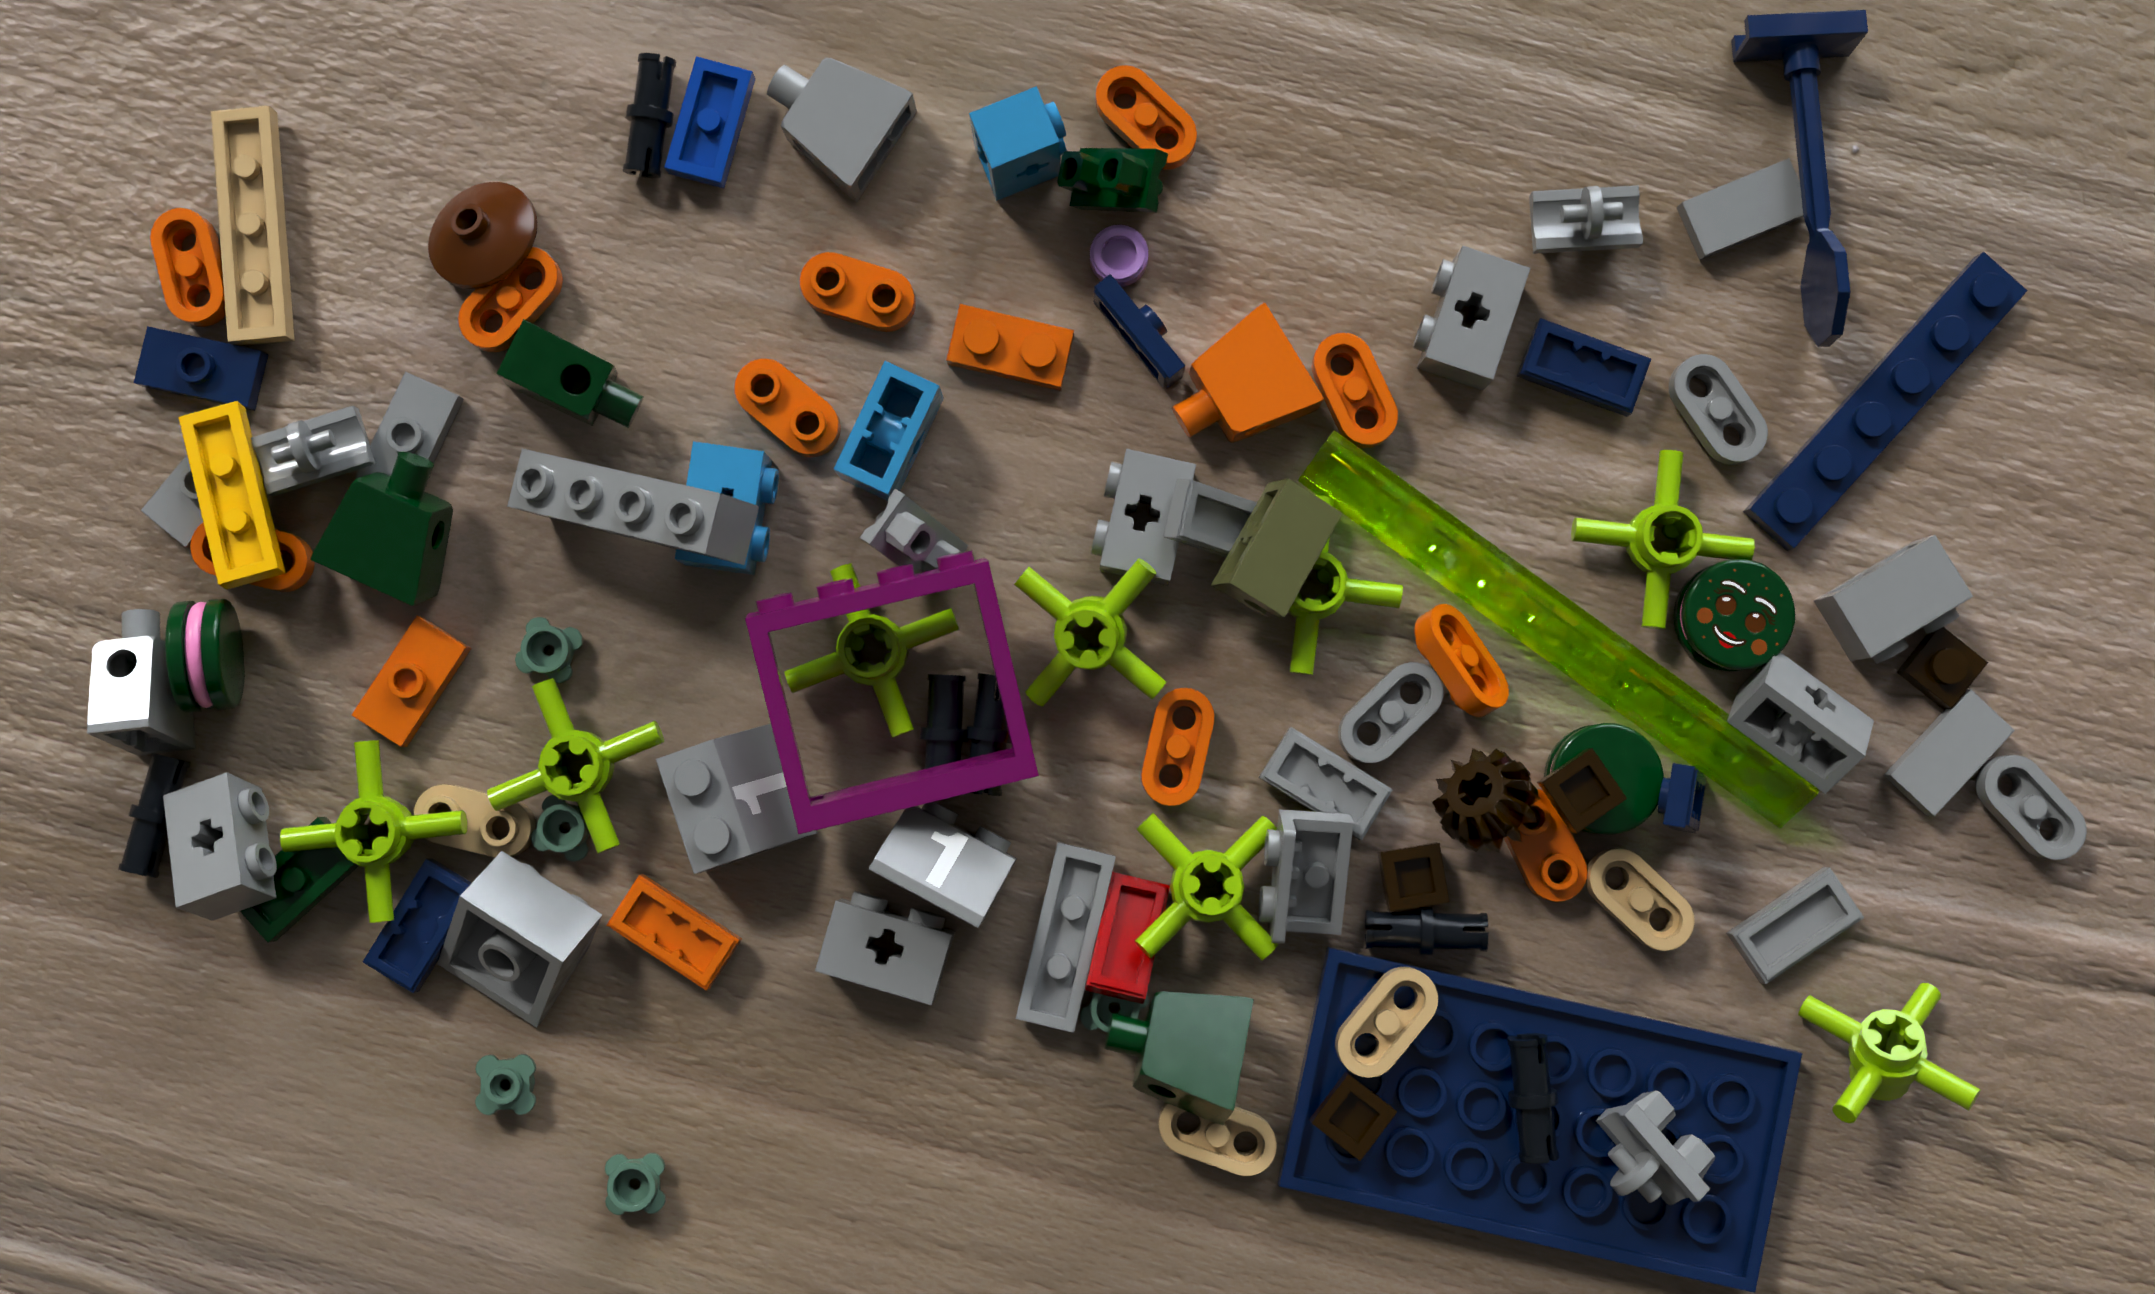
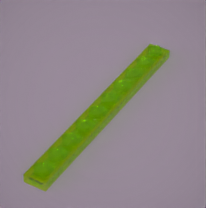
M1335 430L1297 480L1319 496L1334 498V507L1675 754L1692 766H1695L1703 774L1779 829L1818 795V788L1727 722L1729 716L1727 712Z

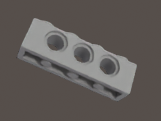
M523 448L507 507L546 518L745 565L759 509L757 505L718 492Z

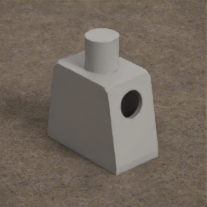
M827 57L821 61L810 79L802 76L787 65L781 66L773 76L767 89L769 97L789 109L781 123L786 139L847 196L858 202L917 112L913 93Z
M133 609L122 612V639L99 641L92 649L87 734L137 756L196 749L193 712L182 711L176 704L171 691L166 664L165 641L160 638V613L150 609Z

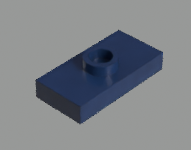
M1111 274L1094 286V304L1162 388L1166 387L1168 389L1181 379L1184 374L1185 364L1163 339L1162 336L1167 333V329L1157 314L1146 304L1139 309Z
M1540 318L1535 324L1517 377L1628 417L1633 412L1651 358Z
M147 326L134 383L150 389L220 404L238 401L245 409L255 411L268 354L261 350Z
M1672 764L1671 777H1664L1662 780L1658 813L1664 814L1663 824L1677 831L1696 834L1700 826L1707 778L1695 766Z
M432 858L425 859L396 906L394 920L387 921L364 958L363 963L410 992H419L439 960L459 897L472 882Z

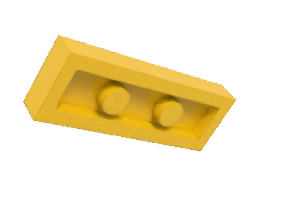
M238 401L178 417L218 585L228 590L285 574L257 454L251 441L252 433L245 407Z

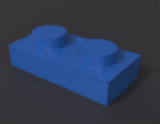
M696 56L664 166L668 174L725 188L756 79L752 71Z

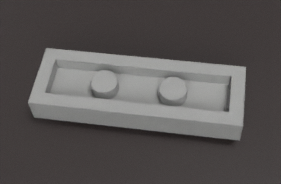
M1057 843L1015 1019L1074 1033L1116 856L1065 843Z

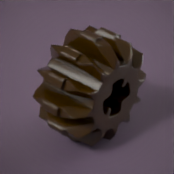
M1472 749L1469 763L1465 765L1459 761L1451 760L1452 770L1455 773L1451 778L1436 779L1438 789L1443 795L1432 802L1435 812L1442 818L1440 823L1444 832L1452 839L1459 840L1466 849L1475 852L1485 845L1490 851L1500 853L1503 838L1507 836L1513 841L1522 842L1518 827L1521 823L1537 822L1535 813L1529 806L1540 800L1538 790L1530 782V772L1521 762L1512 761L1505 752L1495 749L1488 757L1482 751Z

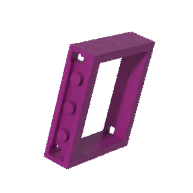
M971 550L938 557L936 560L939 569L914 574L912 564L893 567L876 572L879 583L854 588L852 578L838 580L817 586L818 597L794 602L791 592L774 595V597L756 601L758 611L747 614L745 621L798 835L1039 776L990 565L986 558L974 560ZM974 584L1012 748L810 797L770 632Z

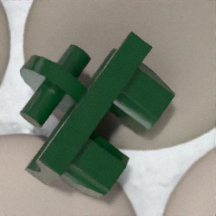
M1080 148V151H1065L1062 155L1057 183L1059 187L1072 191L1069 206L1080 210L1157 213L1158 196L1163 190L1162 181L1158 177L1160 171L1166 165L1168 153L1158 149Z

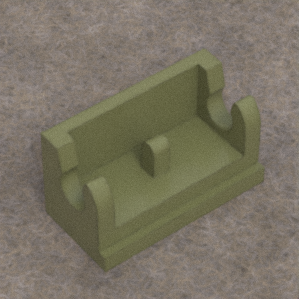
M1289 478L1268 483L1211 586L1219 591H1223L1262 615H1265L1268 611L1279 618L1286 617L1343 513Z

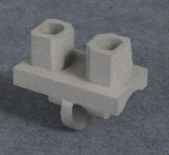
M1639 185L1617 187L1589 186L1581 189L1532 191L1529 195L1533 254L1639 248L1643 244L1639 220Z
M349 406L305 421H296L288 424L286 427L251 438L253 448L262 466L266 492L271 496H277L375 465L359 408L355 406Z
M894 489L888 497L887 507L885 511L877 515L875 524L866 528L860 536L862 540L896 566L912 564L914 574L939 569L936 558L965 552L969 546L897 489Z
M1659 1091L1642 1093L1627 1105L1608 1108L1596 1120L1616 1144L1608 1153L1609 1158L1619 1168L1612 1177L1610 1186L1619 1196H1624L1638 1190L1648 1203L1655 1201L1660 1196L1668 1205L1675 1204L1685 1198H1690L1693 1202H1699L1710 1190L1702 1178L1715 1160V1155L1701 1139L1693 1134L1681 1136L1674 1145L1670 1143L1661 1131L1676 1114L1674 1107Z

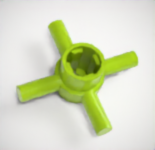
M1660 450L1654 505L1637 513L1629 524L1584 518H1574L1572 524V541L1626 547L1632 562L1643 572L1647 573L1641 625L1643 628H1666L1671 574L1686 568L1696 556L1729 560H1752L1754 555V539L1703 533L1702 525L1697 516L1689 509L1678 506L1684 454L1681 451ZM1653 521L1654 524H1664L1662 533L1666 538L1674 539L1677 537L1675 548L1677 552L1666 550L1658 553L1654 550L1651 544L1654 541V531L1656 528L1653 526Z
M1315 495L1334 507V498ZM1329 537L1312 568L1318 570V581L1322 584H1328L1327 596L1319 595L1315 600L1306 598L1303 601L1301 594L1298 593L1288 611L1293 617H1296L1290 672L1313 675L1320 620L1334 614L1344 601L1400 608L1403 585L1348 578L1342 563L1332 554L1328 553Z
M1138 558L1106 597L1087 596L1076 599L1073 602L1031 567L1025 570L1014 585L1057 620L1054 629V640L1059 651L1025 691L1031 701L1043 707L1077 667L1095 670L1106 667L1109 664L1151 700L1160 692L1167 681L1124 646L1127 627L1123 613L1157 574L1150 564ZM1094 619L1099 621L1106 627L1099 634L1098 639L1101 646L1091 647L1089 646L1090 642L1085 640L1080 633L1075 635L1073 629L1075 624L1077 623L1081 627H1089Z
M852 563L839 566L830 571L833 582L852 578L854 588L861 587ZM952 608L899 627L886 617L871 614L869 609L846 614L849 623L846 624L838 636L836 652L784 671L792 693L842 674L847 675L856 683L873 686L890 734L894 738L914 730L895 679L906 664L908 649L960 629ZM874 634V637L879 642H886V647L891 652L885 655L884 663L880 661L876 665H872L869 662L860 663L858 661L856 653L862 651L865 646L862 637Z
M554 678L533 685L532 689L552 738L541 751L538 769L487 790L492 807L495 811H499L548 790V792L559 799L578 802L598 854L619 846V840L600 793L604 791L613 777L615 762L664 743V737L658 723L653 721L604 741L593 733L574 729ZM587 752L591 765L588 764L581 768L580 778L583 781L574 783L572 786L571 778L567 773V767L562 766L563 758L566 753L582 755Z
M379 740L354 742L359 798L353 800L343 809L336 823L283 828L280 832V844L284 852L338 847L348 860L365 867L369 923L394 920L390 864L404 855L410 849L415 839L466 834L467 817L463 810L412 815L407 807L388 796H384ZM368 816L372 823L382 825L387 822L388 837L381 836L374 839L372 848L366 842V840L370 839L368 825L365 824Z
M1154 813L1145 819L1136 830L1174 868L1170 884L1174 903L1135 940L1137 946L1149 958H1152L1190 920L1202 923L1223 920L1261 961L1269 956L1279 944L1272 943L1271 936L1240 904L1244 892L1241 870L1265 847L1267 829L1277 830L1275 825L1265 816H1261L1225 853L1213 850L1191 853ZM1202 867L1206 872L1213 875L1217 882L1222 881L1224 889L1222 895H1218L1216 898H1207L1203 903L1196 899L1193 894L1200 888V881L1195 874Z
M1921 983L1901 1011L1890 1009L1875 1011L1865 1018L1862 1023L1811 995L1805 999L1798 1016L1850 1044L1848 1051L1851 1062L1849 1066L1851 1082L1832 1107V1111L1838 1119L1845 1123H1854L1871 1098L1882 1101L1901 1098L1914 1081L1968 1111L1971 1109L1981 1089L1926 1060L1928 1053L1924 1031L1921 1026L1941 999V993L1935 986L1929 983Z

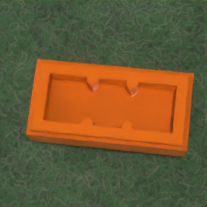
M417 615L357 705L352 716L398 746L407 747L472 648L424 617Z
M640 874L606 925L706 991L711 988L742 940L741 937L644 874Z

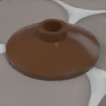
M503 182L481 183L462 191L445 205L432 226L428 251L434 269L450 284L466 289L484 288L505 279L523 263L532 249L537 234L535 208L520 189Z

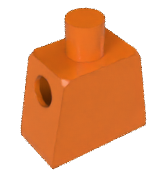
M1263 303L1191 364L1189 375L1198 392L1174 405L1172 410L1189 438L1218 422L1227 439L1234 443L1314 412L1319 408L1324 397L1267 304Z

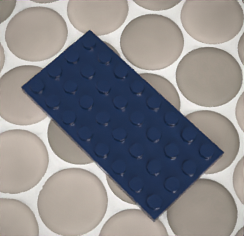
M1327 947L1277 1183L1280 1187L1755 1293L1802 1053L1787 1048ZM1397 967H1411L1427 975L1436 987L1438 1006L1434 1016L1386 1073L1377 1077L1366 1078L1349 1071L1338 1058L1335 1048L1336 1035L1344 1021L1387 971ZM1402 986L1394 993V1003L1398 1008H1407L1414 1001V992L1409 986ZM1370 1033L1361 1034L1355 1041V1049L1361 1055L1370 1054L1376 1047V1039ZM1526 1033L1547 1035L1548 1042L1546 1044L1550 1085L1558 1093V1104L1553 1106L1556 1146L1559 1152V1159L1556 1161L1549 1160L1550 1162L1533 1164L1524 1163L1519 1160L1518 1153L1520 1148L1516 1109L1509 1106L1508 1092L1514 1090L1510 1047L1507 1042L1509 1036ZM1345 1071L1397 1111L1396 1115L1361 1161L1309 1121ZM1655 1090L1661 1092L1674 1107L1676 1114L1661 1131L1664 1136L1674 1145L1681 1136L1693 1134L1701 1139L1715 1155V1160L1702 1178L1710 1190L1699 1202H1693L1690 1198H1685L1672 1205H1668L1661 1196L1655 1201L1648 1203L1638 1190L1624 1196H1619L1610 1186V1181L1619 1168L1608 1156L1609 1151L1616 1144L1596 1122L1599 1116L1608 1108L1627 1105L1642 1093Z

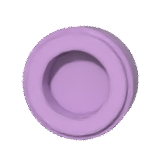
M1113 225L1100 231L1094 238L1090 248V265L1100 281L1111 274L1121 287H1125L1135 283L1146 270L1148 247L1143 236L1135 229L1125 225Z

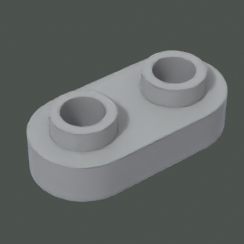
M1699 354L1688 358L1675 368L1669 380L1670 398L1708 454L1716 461L1726 465L1741 464L1758 455L1764 448L1768 437L1766 421L1726 363L1713 355ZM1692 378H1697L1704 382L1706 386L1704 397H1697L1690 391L1689 383ZM1726 426L1733 427L1738 431L1740 440L1737 446L1730 445L1724 440L1723 430Z
M1408 662L1393 668L1342 718L1338 729V738L1343 751L1350 758L1361 763L1380 762L1392 755L1440 707L1443 699V685L1438 674L1429 666L1418 662ZM1405 682L1415 683L1420 690V698L1415 704L1404 702L1400 696L1401 686ZM1364 722L1371 723L1377 728L1378 737L1372 745H1365L1358 739V728Z
M2019 755L1997 756L1988 760L1980 768L1976 777V792L1980 801L2028 853L2041 859L2061 860L2073 856L2081 849L2087 834L2083 815L2033 761ZM2003 775H2007L2012 781V790L2007 796H2004L1998 787V782ZM2045 819H2048L2053 825V834L2048 840H2045L2040 834V825Z

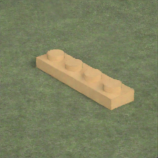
M270 106L211 111L227 340L229 343L237 346L295 341L278 113Z

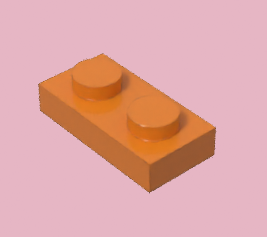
M960 304L946 361L951 366L1061 391L1074 338V330Z

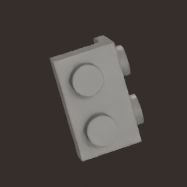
M1279 809L1277 830L1267 829L1264 847L1265 866H1273L1271 886H1261L1259 896V922L1268 923L1272 943L1284 944L1286 931L1341 935L1354 824L1351 814Z

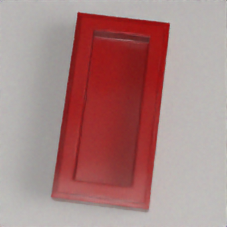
M1112 872L1085 986L1086 991L1144 1004L1155 955L1149 958L1137 946L1135 940L1165 911L1170 885Z

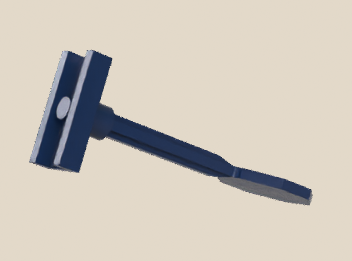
M1866 10L1747 15L1744 20L1746 35H1734L1731 40L1733 62L1783 60L1784 78L1790 82L1803 217L1809 231V243L1806 249L1800 285L1804 326L1817 347H1830L1843 335L1851 291L1846 250L1832 230L1829 231L1831 208L1817 77L1821 74L1820 58L1849 57L1868 33Z

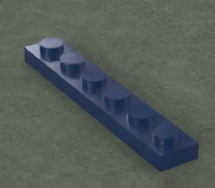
M1984 251L1975 256L1743 512L1786 551L1794 549L2028 290Z

